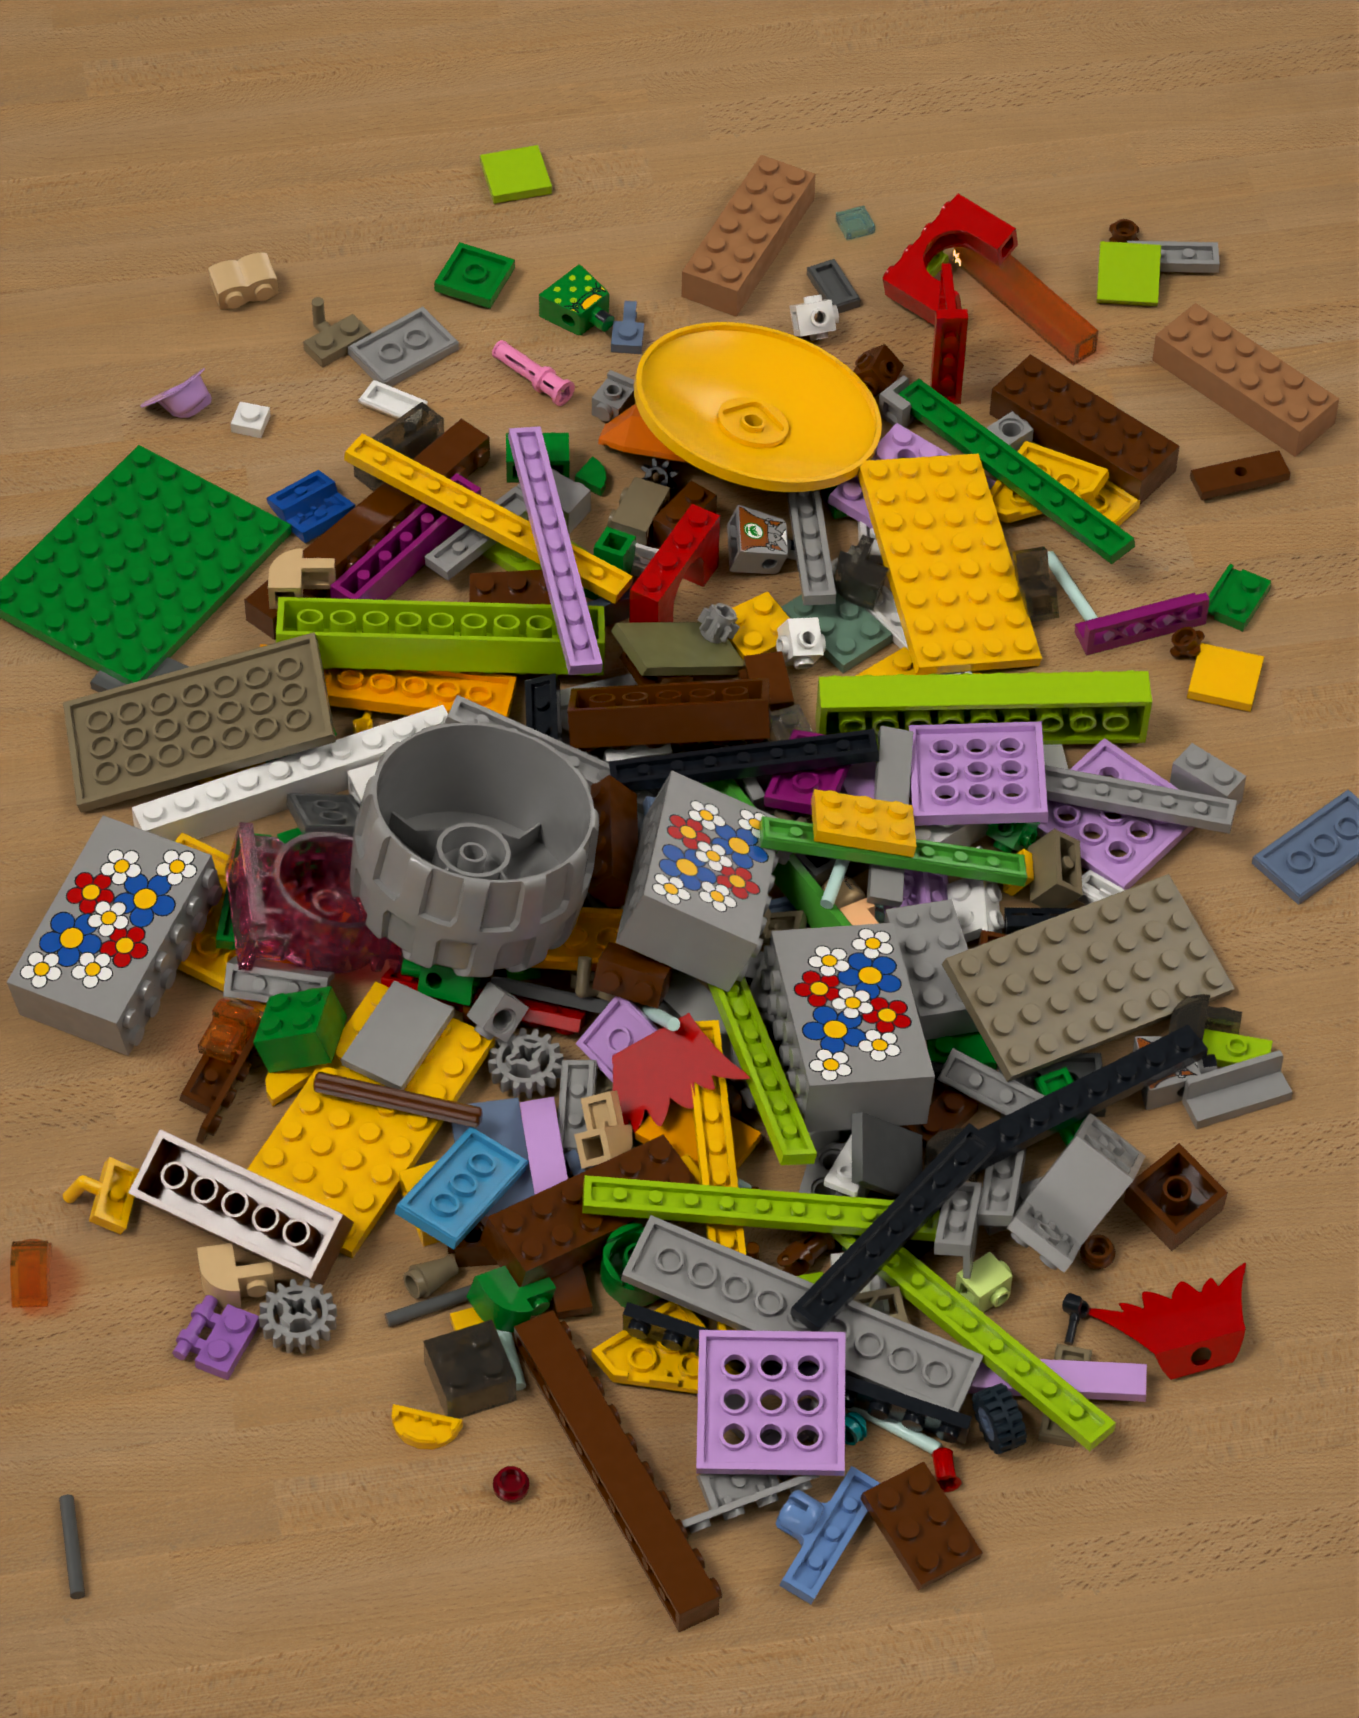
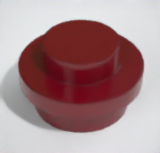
M504 1467L493 1479V1491L502 1501L517 1502L522 1500L529 1492V1478L518 1467Z

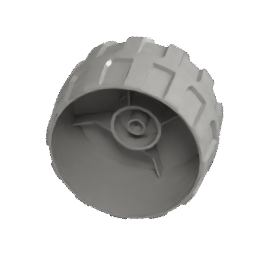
M491 723L438 724L423 728L401 742L394 743L382 754L375 776H372L366 784L353 833L350 888L352 897H360L367 913L366 926L378 939L387 937L402 948L405 959L425 968H431L434 964L450 967L456 975L462 977H489L493 974V970L506 968L509 972H520L541 963L546 958L548 949L560 947L570 937L580 915L592 878L599 831V814L594 809L590 794L591 787L583 774L548 743L525 733Z

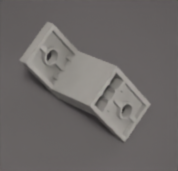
M1090 1113L1082 1122L1068 1146L1021 1203L1007 1227L1012 1232V1238L1025 1248L1030 1246L1041 1254L1039 1258L1049 1268L1053 1270L1058 1268L1065 1273L1073 1263L1082 1244L1133 1182L1146 1156Z

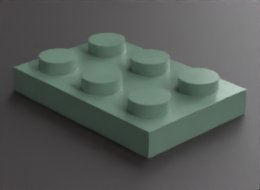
M834 581L836 604L803 606L801 594L781 608L790 619L818 617L820 632L824 635L826 641L824 656L844 674L891 644L893 634Z

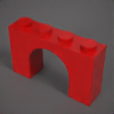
M958 193L951 202L948 201L943 205L940 214L932 223L926 224L921 232V236L914 244H909L905 248L900 260L886 270L883 276L885 295L935 326V313L939 305L940 281L927 271L932 258L945 249L964 247L979 253L1000 266L1018 246L1016 228ZM954 290L956 309H962L960 294Z
M694 504L690 505L631 587L629 623L673 622L675 597L682 579L702 587L705 586L719 566L720 515Z

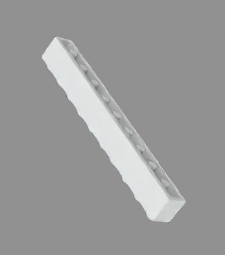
M444 705L337 739L334 743L298 752L132 807L134 827L175 841L182 832L195 839H200L287 810L286 802L287 794L289 793L335 794L347 790V771L378 762L382 754L394 743L401 742L423 728L445 723L448 713Z

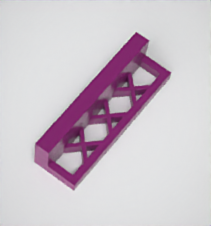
M1206 592L1197 595L1191 593L1076 623L1074 632L1087 656L1174 633L1183 627L1193 628L1205 625L1210 599Z

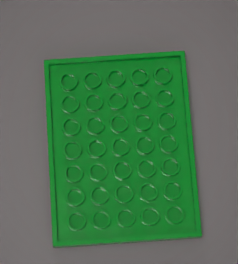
M138 445L0 580V618L97 671L101 670L126 685L145 680L167 657L171 658L291 535V524Z

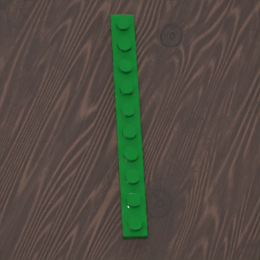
M918 378L898 393V395L911 403L910 414L962 453L979 454L982 466L986 471L1110 564L1115 563L1135 547V540L1131 535Z

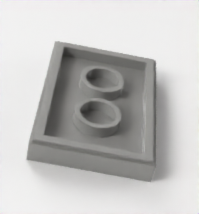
M422 306L348 346V355L373 380L392 387L458 351L459 342Z
M394 980L341 1058V1063L343 1066L387 1087L404 1090L455 1015L454 1008Z

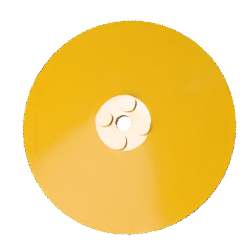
M735 322L700 323L679 328L663 335L647 348L640 359L635 374L633 387L636 406L651 432L668 449L691 465L718 478L739 485L778 492H807L839 485L858 474L860 466L864 463L862 461L872 460L881 437L882 422L880 411L865 383L847 365L827 351L806 340L776 329Z

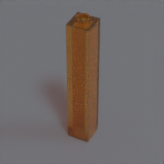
M954 247L953 261L1070 364L1074 366L1096 352L1099 330L1011 254L998 266L969 248Z

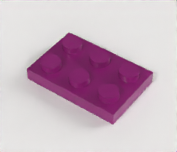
M793 729L789 739L824 734ZM851 765L773 774L764 795V806L812 815L811 798L814 789L832 790L839 793Z

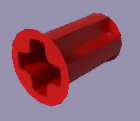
M945 1447L934 1450L931 1456L933 1458L936 1481L943 1492H951L958 1489L961 1485V1480L956 1477L953 1451Z

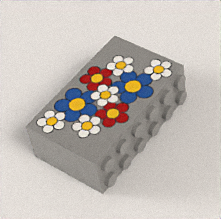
M671 771L643 820L616 943L729 992L736 980L742 981L748 969L749 963L747 961L750 957H757L763 944V939L759 937L767 923V918L763 915L766 913L771 902V897L767 894L770 892L775 881V876L772 873L778 863L779 855L775 854L777 850L761 848L759 824L762 816L777 817Z
M103 815L7 980V985L19 1014L129 1056L134 1045L138 1046L142 1041L145 1031L144 1027L149 1018H153L157 1014L163 993L166 989L172 987L176 977V970L181 961H185L191 952V943L196 934H200L204 930L211 907L216 906L221 899L223 889L212 855Z
M879 923L771 931L770 944L764 946V961L767 967L761 970L762 989L768 990L769 993L767 995L768 1014L775 1017L773 1033L775 1041L781 1042L779 1049L780 1063L782 1067L788 1068L789 1072H786V1079L792 1093H794L795 1101L808 1132L852 1129V1114L858 1112L867 1113L897 1126L927 1124L935 1075L894 924Z

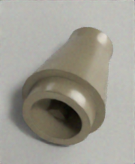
M448 1255L441 1259L411 1265L409 1271L404 1273L403 1280L406 1289L412 1297L427 1298L450 1278L458 1275L459 1269L454 1258Z

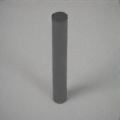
M471 1285L385 1313L387 1325L391 1327L469 1301L466 1296Z
M67 1494L61 1496L59 1502L70 1597L72 1599H81L85 1596L75 1502L74 1496Z

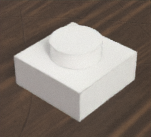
M240 402L231 422V432L262 438L270 418V407Z

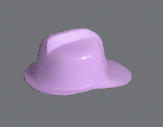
M205 368L195 373L185 382L145 401L140 405L141 408L158 402L173 416L189 418L196 415L212 401L211 395L200 376Z

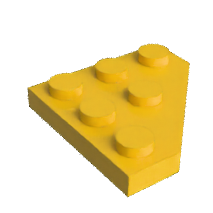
M1026 440L1018 450L1020 454L1085 502L1094 500L1109 479V472L1106 468ZM998 479L990 489L1000 521L1011 523L1043 514Z
M671 1301L654 1310L706 1328L692 1310ZM622 1330L591 1350L592 1359L614 1383L698 1394L699 1358L693 1352L682 1349L680 1351L670 1350L659 1341L649 1338L644 1340L637 1339L625 1330ZM725 1365V1370L729 1374H741L733 1370L729 1365Z

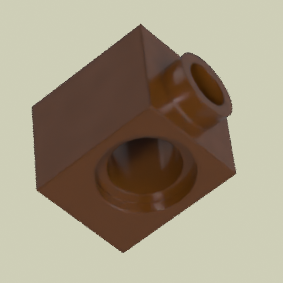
M484 1216L454 1250L447 1246L448 1254H455V1261L458 1267L498 1265L481 1241V1235L488 1216ZM468 1241H477L476 1243H468Z

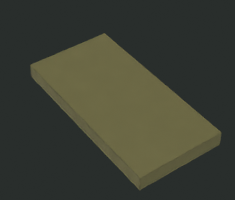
M701 622L615 623L611 630L641 676L738 674V670L743 669V659L731 642L727 639L726 643L721 642L717 644L706 640L699 629L702 624Z

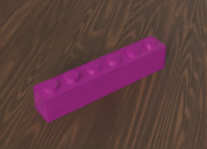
M456 473L450 479L481 495L480 487ZM425 503L421 504L330 585L331 598L386 600L425 565V556L465 526V524Z

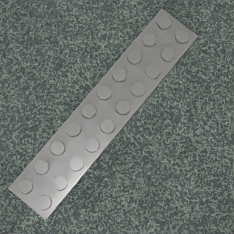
M650 1215L622 1273L621 1281L737 1330L811 1331L794 1318L790 1312L792 1306L814 1285L813 1283ZM854 1300L822 1331L846 1332L845 1375L956 1412H960L984 1356Z

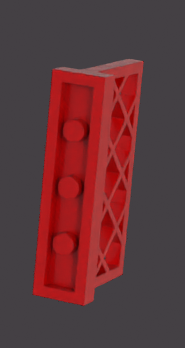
M943 263L941 268L939 305L935 313L930 387L953 404H961L968 310L956 309L951 263Z

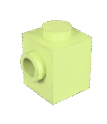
M988 1252L973 1262L970 1279L963 1278V1269L957 1273L955 1290L984 1313L991 1307H999L1008 1300L1011 1294L1013 1275L1009 1266L1004 1261L998 1260L991 1252Z

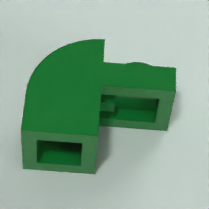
M607 526L594 545L593 555L630 574L635 558L636 536ZM583 587L585 597L593 600L601 598V596Z
M502 1266L475 1276L466 1297L479 1317L489 1326L500 1331L514 1332V1326L530 1320L531 1315L537 1316L542 1314L549 1308L556 1286L550 1277L519 1288L506 1266Z

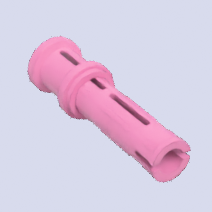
M500 340L493 347L492 356L494 358H497L515 372L531 381L534 390L550 396L552 402L556 405L562 406L572 397L575 388L574 383L568 379H561L551 367H541L526 355L510 346L506 341Z

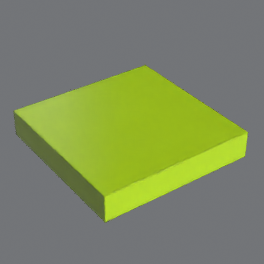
M538 145L480 155V163L493 204L552 194V185Z
M1100 241L1096 303L1158 306L1161 245Z

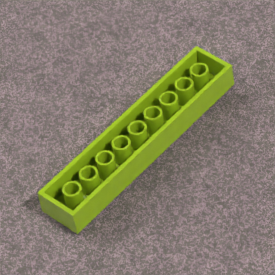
M278 597L276 643L315 632L319 643L323 669L450 671L453 673L483 672L486 674L516 673L519 675L528 673L569 674L551 604ZM588 606L603 663L602 672L577 675L587 677L604 675V606Z
M1134 670L1109 672L1063 671L1053 673L998 672L994 674L963 673L940 675L898 674L883 676L833 675L819 677L815 715L816 733L827 735L874 729L876 741L878 742V731L881 726L909 731V725L1042 721L1043 745L1098 744L1104 738L1111 743H1145L1152 707L1149 672Z

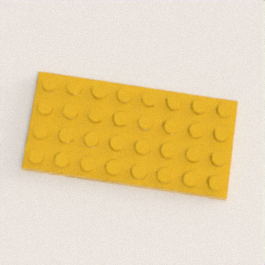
M979 454L862 461L864 463L859 468L858 479L916 675L1039 666L1042 656Z
M376 981L343 1028L332 1063L317 1066L247 1168V1170L338 1211L352 1220L354 1224L340 1253L354 1258L399 1190V1172L415 1166L444 1122L439 1119L314 1091L313 1082L318 1072L385 1086L343 1066L341 1063V1058L389 989V987ZM452 1018L404 1090L457 1102L488 1056L490 1048L494 1047L495 1037L488 1040L474 1030L475 1027Z

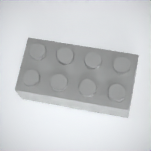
M952 899L886 909L884 923L894 924L925 1040L979 1032L942 966L943 961L947 957L968 950Z

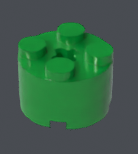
M638 1223L621 1226L612 1232L607 1239L602 1253L600 1269L602 1285L605 1291L624 1308L627 1302L638 1306H646L661 1298L621 1281L622 1273L645 1228L642 1227V1224Z

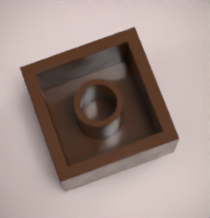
M1178 1143L1133 1180L1126 1189L1124 1203L1173 1251L1224 1210L1228 1192Z

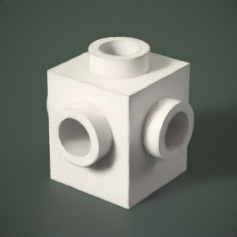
M821 294L803 297L804 303L790 305L794 336L809 335L810 340L828 338V332L836 330L835 323H839L837 306L832 305V300H822Z
M818 617L787 619L777 628L776 649L777 652L782 651L786 666L794 665L795 669H807L813 667L814 663L824 655L826 641L824 635L820 632Z

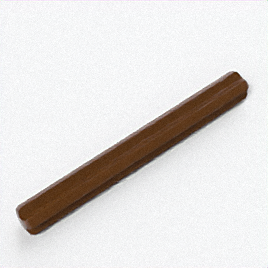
M318 1072L313 1082L314 1091L470 1127H479L483 1116L482 1109L477 1106L329 1073Z

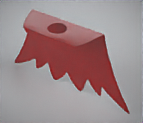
M690 1013L679 1018L680 1027L678 1030L670 1031L662 1027L612 1055V1091H617L624 1125H628L630 1121L634 1133L638 1131L642 1123L645 1110H647L652 1120L658 1126H662L667 1116L670 1098L685 1108L693 1109L692 1088L695 1096V1082L706 1089L714 1090L715 1085L712 1075L728 1079H750L743 1070L733 1064L716 1048L696 1024Z
M1246 1263L1233 1270L1219 1286L1213 1278H1209L1203 1285L1201 1292H1198L1188 1283L1180 1281L1174 1288L1172 1299L1157 1293L1144 1291L1142 1292L1144 1308L1128 1303H1119L1123 1312L1089 1308L1087 1315L1113 1326L1150 1350L1155 1355L1162 1371L1171 1380L1233 1363L1240 1351L1246 1331L1242 1312V1284ZM1205 1347L1211 1351L1210 1359L1192 1363L1191 1356L1197 1349Z

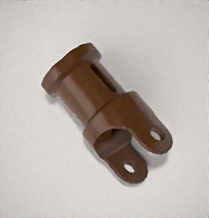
M809 1231L800 1241H793L778 1255L777 1263L785 1267L782 1271L794 1276L802 1275L814 1265V1260L824 1251L828 1252L835 1248V1240L830 1233Z

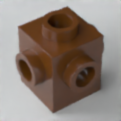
M883 344L859 356L855 362L856 367L853 372L865 383L873 397H876L897 380L904 364L886 344Z

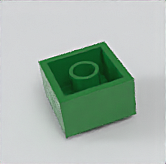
M332 986L269 996L253 1043L269 1073L332 1063L347 1015Z

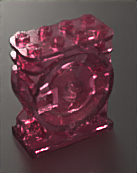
M239 822L225 867L238 970L252 971L256 959L274 961L287 959L295 965L308 970L334 972V974L362 969L369 963L372 972H381L386 959H389V965L393 973H401L404 959L402 948L387 937L378 939L365 924L367 913L360 897H352L350 888L352 836L335 832H311L299 835L285 844L277 837L255 835L253 823Z

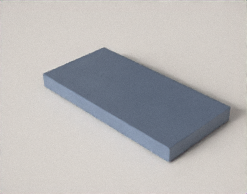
M1345 791L1254 855L1252 864L1298 905L1359 862V798L1351 791Z
M518 1098L468 1104L480 1107L483 1112L479 1127L475 1128L476 1130L529 1161ZM451 1122L454 1143L470 1126ZM528 1164L527 1170L485 1216H490L535 1195L530 1164Z

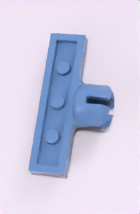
M851 1466L832 1499L827 1503L819 1502L801 1490H795L790 1494L775 1524L778 1529L798 1540L801 1549L779 1586L810 1605L813 1603L868 1512L860 1499L862 1493L880 1484L878 1481Z

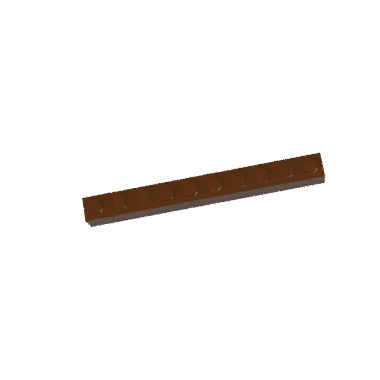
M461 418L412 460L448 479H451L456 473L467 479L476 469L483 467L490 458V437ZM385 482L303 550V558H335L337 580L423 502ZM267 580L244 599L246 621L275 640L278 609H270ZM303 589V598H325L328 594H331L330 589Z
M551 1310L514 1326V1343L517 1351L678 1632L719 1615V1599L722 1598V1592L718 1582L714 1577L709 1579L704 1571L705 1563L700 1551L697 1548L692 1549L689 1545L686 1528H684L680 1519L675 1520L671 1514V1504L664 1490L658 1491L653 1483L654 1475L647 1461L641 1462L636 1454L638 1449L633 1436L629 1432L624 1433L620 1426L621 1418L616 1407L613 1404L608 1405L603 1397L605 1392L601 1381L597 1376H591L587 1369L589 1366L584 1352L581 1348L575 1349L571 1342L572 1334L567 1323L564 1320L560 1322L555 1312Z

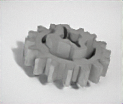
M520 1028L519 1035L515 1036L512 1034L507 1043L498 1038L496 1040V1048H490L488 1069L489 1073H492L493 1084L501 1082V1092L503 1093L512 1089L514 1098H517L521 1092H525L527 1098L531 1099L533 1091H537L543 1096L545 1095V1086L555 1088L556 1078H561L563 1054L560 1053L559 1043L551 1044V1035L549 1034L542 1038L539 1037L538 1029H534L532 1034L529 1035L526 1034L524 1028Z
M291 1279L290 1287L285 1288L284 1285L278 1283L276 1294L267 1291L266 1302L260 1303L259 1324L260 1328H263L265 1340L272 1338L274 1348L277 1349L282 1344H285L287 1353H291L294 1347H299L300 1352L304 1354L306 1353L307 1345L311 1344L317 1350L320 1348V1338L326 1341L331 1339L330 1330H335L337 1327L336 1304H333L331 1293L323 1294V1285L318 1284L311 1288L309 1279H305L302 1286L297 1285L295 1279ZM317 1308H319L322 1313L321 1319L318 1318L316 1312ZM275 1314L279 1315V1325L276 1323L274 1319Z

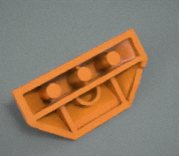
M636 404L605 424L599 436L598 444L609 446L612 449L688 463L668 449L651 432L642 419Z

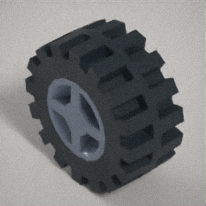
M1000 1383L973 1394L972 1401L974 1404L972 1405L976 1412L974 1415L979 1423V1429L983 1432L984 1439L988 1442L989 1448L995 1454L999 1455L1027 1442V1433L1024 1430L1026 1427L1022 1421L1023 1416L1021 1411L1018 1410V1404L1013 1399V1394L1011 1391H1008L1006 1385Z

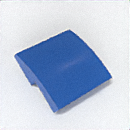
M320 470L309 474L266 498L267 503L275 514L283 521L291 524L292 533L304 543L325 533L355 508L354 503L338 493L335 481Z

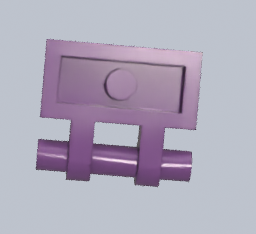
M206 1295L202 1303L197 1304L191 1313L192 1320L188 1327L182 1329L177 1336V1345L172 1354L179 1360H185L189 1352L197 1354L195 1359L196 1368L228 1380L260 1326L259 1316L227 1304L221 1315L213 1311L218 1304V1300L211 1295ZM204 1326L213 1329L207 1340L198 1337Z

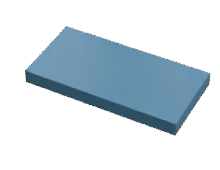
M469 1127L397 1204L394 1213L454 1250L527 1170L529 1161L475 1128Z

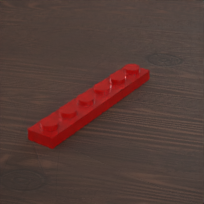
M389 968L381 977V984L390 987L395 980L418 991L419 978L403 976L399 969ZM478 988L471 1003L476 1002L484 988ZM512 994L529 1007L521 1020V1023L525 1026L541 1027L544 1025L553 1027L558 1033L571 1035L575 1032L579 1033L586 1024L588 1013L586 1010ZM431 997L444 1004L455 1006L456 1010L463 1012V1004Z

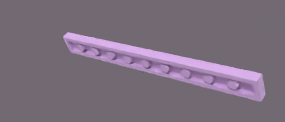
M541 427L509 428L508 439L569 675L601 673L603 663Z

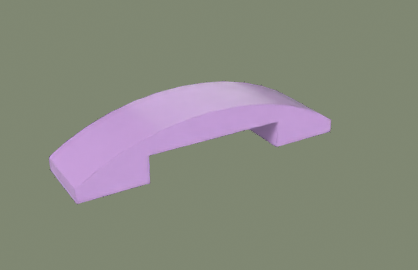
M554 1096L519 1102L534 1194L568 1179Z

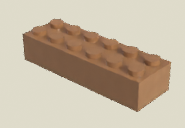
M760 155L683 269L681 297L737 317L814 201L816 174Z
M1197 303L1193 304L1155 336L1152 359L1155 363L1294 457L1335 424L1339 403L1338 397Z

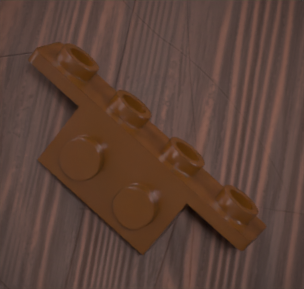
M260 1021L257 1023L240 1055L210 1041L183 1089L179 1101L207 1114L200 1127L196 1142L203 1144L208 1134L212 1136L216 1134L223 1117L219 1116V1113L223 1107L226 1109L231 1107L237 1094V1090L233 1089L237 1081L243 1083L252 1067V1064L248 1062L251 1055L253 1054L257 1057L259 1055L253 1041Z

